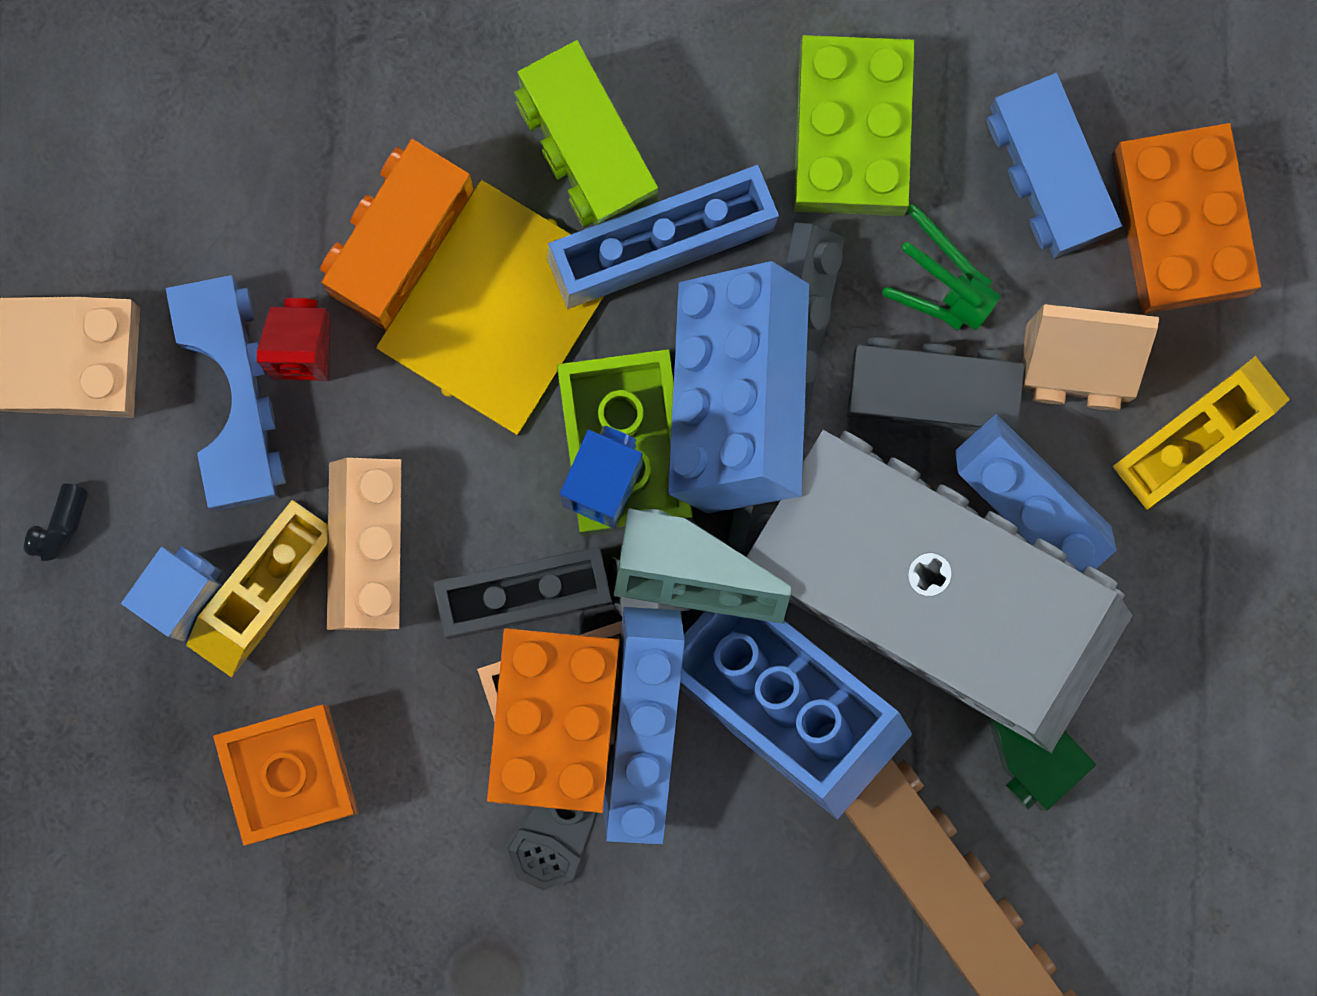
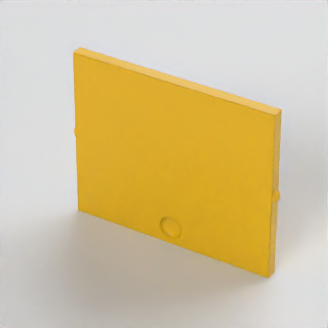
M481 180L376 349L439 387L444 396L457 398L518 436L557 374V364L564 363L605 296L567 310L548 263L547 253L548 243L571 234L558 227L555 220L543 218Z

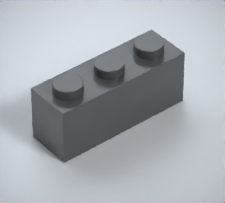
M875 337L868 338L867 346H856L853 355L847 417L977 431L997 414L1015 432L1018 430L1025 363L1011 362V353L997 350H979L978 358L956 356V347L942 344H923L922 352L900 350L901 341Z
M600 546L433 582L444 636L448 640L612 605Z

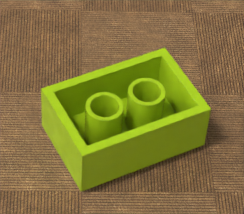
M802 36L799 51L794 212L905 215L909 206L914 40Z
M578 40L517 71L520 89L514 91L517 99L515 103L530 131L538 127L542 130L545 139L540 141L543 147L542 153L556 179L567 176L572 185V188L567 190L570 196L568 200L583 228L591 224L593 226L658 202V186Z
M669 349L557 364L571 466L587 430L589 429L601 434L604 426L616 429L636 439L635 449L642 453L641 472L616 528L612 529L577 513L580 536L624 531L628 509L638 511L656 509L664 511L670 516L681 517L691 521V505L668 494L674 387Z

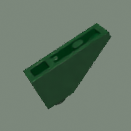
M988 717L1002 768L1011 777V780L1005 786L1027 810L1035 804L1040 810L1048 811L1096 766L1095 762L1066 731H1064L1052 753Z

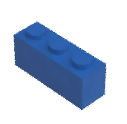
M608 426L603 427L601 434L588 429L559 494L563 507L615 529L642 469V453L635 449L636 439Z

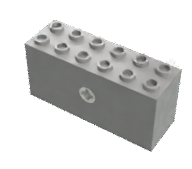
M822 430L803 462L801 497L780 500L747 558L792 586L789 602L1052 753L1133 616L1123 602L1125 594L1115 588L1118 583L1090 566L1086 567L1083 574L1075 570L1076 567L1066 561L1068 556L1063 551L1038 538L1033 546L1028 544L1024 537L1016 533L1018 528L1014 524L991 511H988L983 519L978 516V512L968 506L969 500L942 484L938 486L936 491L931 490L927 483L919 479L921 474L902 461L891 457L888 464H884L880 457L871 452L873 447L855 435L843 431L840 438H837Z

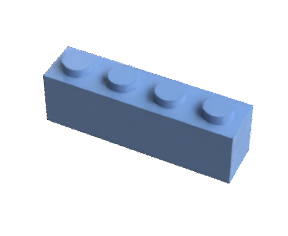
M758 165L550 242L548 243L547 260L568 310L774 232L779 215Z

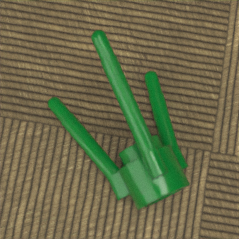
M915 204L909 205L908 213L965 276L960 274L958 278L910 242H904L901 246L902 251L950 288L942 300L950 308L946 309L891 287H885L882 290L883 296L938 318L956 331L959 330L963 323L976 331L993 310L1001 294L989 287L992 280L979 272Z

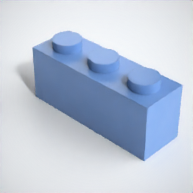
M1054 73L996 97L990 106L992 115L986 117L988 128L997 147L1000 148L1005 145L1014 164V166L1008 168L1009 177L1018 197L1021 199L1027 196L1035 217L1030 218L1029 221L1041 249L1049 247L1053 258L1056 259L1116 234L1122 227V224L1058 74Z
M997 414L955 450L958 474L1004 519L1014 524L1018 528L1017 531L1032 546L1038 538L1050 543L1063 551L1068 556L1066 561L1076 567L1075 570L1082 574L1087 566L1096 569L1117 551L1112 526Z
M180 546L176 553L161 547L121 604L167 637L187 642L198 615L223 586L217 581L222 571L199 554L183 546Z

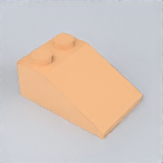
M92 297L0 298V411L134 418L140 307L131 299Z
M1044 304L1026 324L1022 363H1025L1022 391L1032 392V401L1039 403L1065 404L1066 396L1088 398L1087 407L1111 411L1120 410L1121 402L1129 403L1137 397L1158 330L1159 317Z

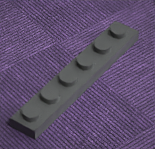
M795 222L785 269L809 283L804 414L805 433L808 425V411L814 382L819 373V358L826 325L831 316V301L835 282L842 263V249L845 237L814 224ZM780 500L734 509L727 545L740 554L747 556Z

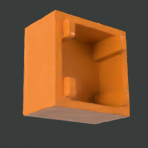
M318 705L213 736L243 846L359 814L328 705Z

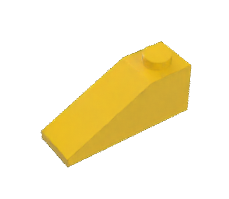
M1255 356L1112 467L1145 509L1148 510L1273 416L1290 399Z
M291 500L198 615L186 646L232 678L266 635L327 549L328 524Z

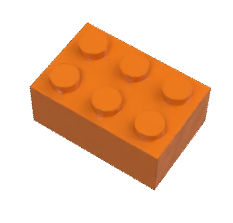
M1231 123L1120 142L1112 152L1141 314L1247 297L1259 290L1261 282Z
M414 139L410 140L405 150L397 146L392 151L380 172V176L385 178L383 185L375 197L369 194L364 196L350 220V223L355 226L354 231L345 245L336 242L332 246L320 267V271L325 273L321 283L330 297L385 331L391 325L474 192L469 173Z
M504 628L487 802L603 813L619 639Z

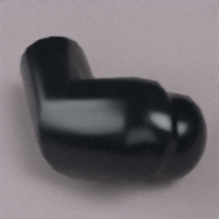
M62 484L48 529H43L40 526H33L28 529L24 541V551L29 556H39L41 561H50L59 556L78 529L88 497L87 490L74 484Z

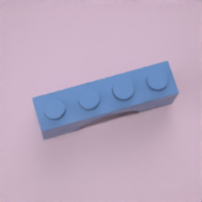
M232 275L166 288L176 343L184 350L204 354L219 363L228 378L231 388V411L224 429L212 443L197 453L207 507L216 512L280 499L277 485L286 484V476L280 451H270L267 431L276 429L270 397L260 398L256 376L265 375V370L257 363L259 342L249 343L246 322L255 320L248 287L239 289L238 282Z
M623 607L618 658L616 729L612 757L608 759L604 800L606 841L663 844L685 641L680 610Z

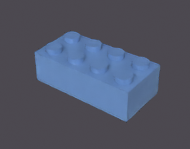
M772 261L682 281L678 285L668 494L707 514L796 498L802 495L809 283Z
M705 611L684 634L685 641L679 690L837 820L912 735L904 719L895 708L786 621H783V624Z

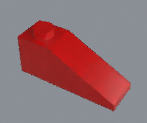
M287 298L284 299V307H270L257 348V363L273 380L329 381L331 315L326 308H317L318 300Z

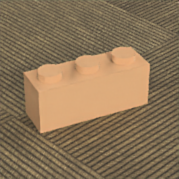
M343 458L329 463L327 630L386 631L399 629L400 459Z

